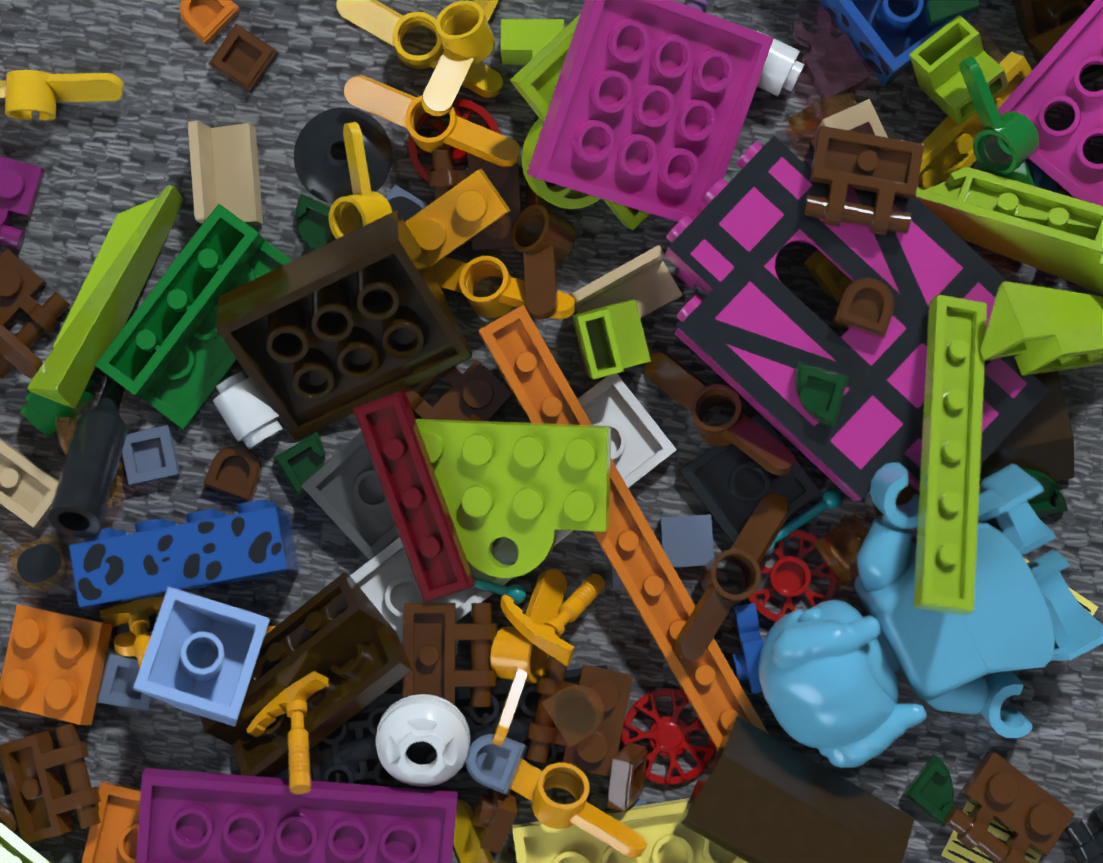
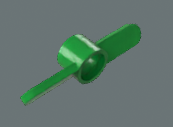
M968 57L959 63V67L983 126V130L975 136L973 141V151L978 163L991 174L1035 186L1025 162L1039 147V134L1035 125L1030 119L1018 112L1010 111L1002 115L999 114L980 65L973 57Z

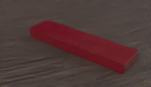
M405 390L353 408L423 602L427 603L473 587L475 585L474 578Z

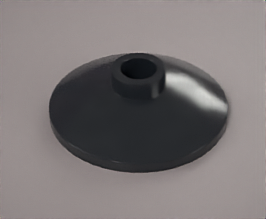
M340 107L321 112L303 127L296 140L294 165L301 183L312 195L331 204L340 197L353 195L347 159L339 161L332 156L335 147L345 145L343 128L346 123L357 122L360 126L371 191L377 192L381 188L391 169L392 146L388 134L375 118L358 109Z

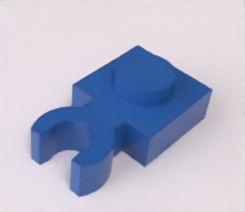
M755 603L732 607V612L739 639L740 653L732 654L734 673L740 684H747L748 692L752 694L762 692L758 672L759 659L764 642L760 635Z

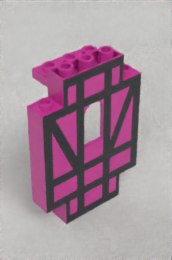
M775 136L764 146L756 141L736 162L742 170L729 183L720 178L701 199L706 205L705 209L694 220L685 215L666 236L671 244L668 246L665 256L680 269L677 277L691 290L697 285L708 295L703 300L696 294L679 311L676 317L682 323L677 328L675 335L854 502L863 499L870 491L871 481L876 472L885 464L894 462L900 463L908 470V483L920 493L929 301L939 294L987 303V329L998 289L1003 282L1008 281L916 196L913 199L894 196L892 210L911 214V222L907 234L888 230L886 235L869 232V227L843 222L840 223L839 227L825 225L821 218L803 215L807 195L827 198L830 184L809 181L811 169ZM847 188L845 202L873 207L876 193ZM797 241L807 242L819 249L853 282L863 278H873L885 283L891 290L894 298V310L885 337L880 339L851 328L841 337L836 334L779 280L775 270V260L778 252L789 243ZM1012 355L985 360L980 465L1050 391L1033 374L1022 376L1017 362ZM798 361L849 377L835 426L832 429L814 420L801 405L794 384L795 367Z

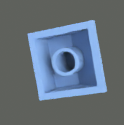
M168 587L133 689L183 711L236 726L270 618Z

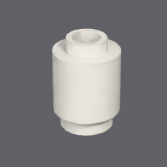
M773 39L757 87L776 96H779L782 88L792 92L805 65L796 60L800 51Z
M243 372L229 377L216 386L220 395L213 399V402L237 442L243 440L248 450L263 443V440L267 437H273L283 430L277 420L279 415L273 411L251 378L246 379Z

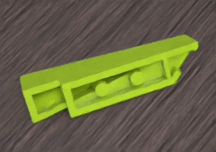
M964 167L951 172L946 182L928 189H919L917 186L916 197L961 239L1103 295V206L970 167Z
M168 185L159 197L117 214L53 345L54 349L27 388L30 392L71 408H76L96 367V362L125 326L174 224L183 201L176 187Z
M1003 282L998 289L980 351L983 359L991 360L1016 355L1015 360L1022 376L1103 365V296Z

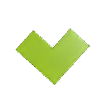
M960 15L909 54L919 88L958 126L977 112L960 71L959 63L968 57H973L978 62L993 98L1008 87L1005 70L984 51L980 33Z
M501 19L502 65H526L564 29V19Z
M630 299L571 315L585 372L588 377L597 379L624 372V368L651 362L636 300Z

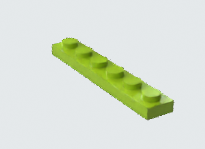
M939 294L929 301L914 608L966 616L974 612L985 365V360L980 350L986 333L987 303Z

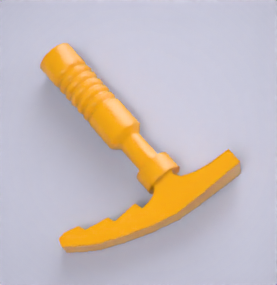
M590 574L559 607V614L555 618H549L543 625L534 623L533 618L523 614V610L515 605L514 600L508 595L502 596L500 606L507 619L523 636L538 648L568 666L572 662L575 646L560 638L565 631L564 626L567 623L574 622L583 613L589 604L604 590L606 583L600 575Z
M165 596L140 599L100 611L102 620L105 623L113 624V627L125 623L129 624L130 631L136 636L134 648L139 669L151 638L147 631L150 628L148 618L155 613L159 615Z
M315 671L283 690L256 715L246 729L247 733L258 737L265 732L267 726L275 721L277 716L285 714L287 710V716L291 718V730L287 735L290 766L289 784L290 792L293 794H305L311 790L309 734L304 729V717L308 714L306 701L311 695L328 686V678Z

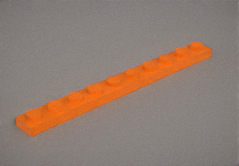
M524 305L478 330L530 423L592 425ZM610 458L609 529L606 532H592L714 746L719 751L727 727L736 716L768 733L714 637L698 660L689 661L682 659L676 653V638L696 606Z

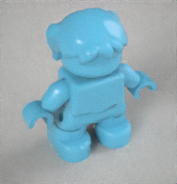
M894 462L885 464L876 472L871 481L870 494L872 502L884 515L882 519L874 520L857 554L859 576L854 583L855 591L868 616L862 617L856 608L844 601L829 600L821 602L805 612L803 610H795L780 618L769 630L761 648L758 672L763 695L780 726L792 738L808 747L819 749L820 753L827 757L833 765L841 768L858 767L866 761L879 756L898 737L903 735L908 728L920 724L927 718L922 705L897 704L899 700V684L895 676L896 672L900 674L918 698L924 700L938 711L971 715L980 713L997 734L1006 738H1020L1030 733L1033 724L1018 709L1010 706L1007 709L1000 710L1003 701L1009 696L1020 695L1024 686L1012 671L1045 667L1050 660H1072L1103 644V625L1081 606L1063 579L1060 571L1070 566L1066 558L1053 549L1026 563L1021 555L1034 551L1056 539L1054 531L1038 518L1027 501L1044 491L1041 484L1017 465L1010 464L982 480L979 485L974 612L966 616L914 608L917 544L914 545L911 542L913 533L908 528L918 526L919 495L915 494L907 504L895 505L898 493L908 486V470L900 463ZM988 673H993V674H990L989 676H987L986 678H983V677H982V676H984V675H986V674H988Z

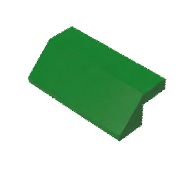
M218 203L96 362L95 366L186 431L216 392V386L225 380L238 363L234 354L216 331L218 297L292 260L265 241L259 232Z

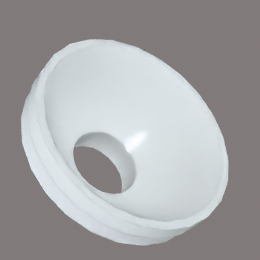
M411 695L398 700L382 715L376 734L377 754L382 766L398 781L418 787L435 786L446 782L462 768L470 747L469 726L464 715L449 701L433 695ZM415 742H427L434 746L437 751V757L429 764L419 765L413 763L407 757V748Z

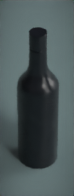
M107 376L98 405L94 409L85 412L77 421L48 515L50 524L56 530L73 537H89L99 532L127 436V428L119 411L125 388L110 376Z

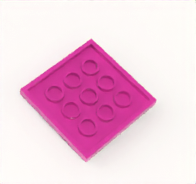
M585 0L527 174L537 179L677 222L685 215L694 220L706 207L701 201L703 196L720 178L724 179L774 38L673 0Z

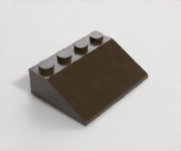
M397 210L218 297L216 331L273 411L279 415L278 418L294 440L300 439L353 414V408L400 392L472 358L471 349L422 249Z

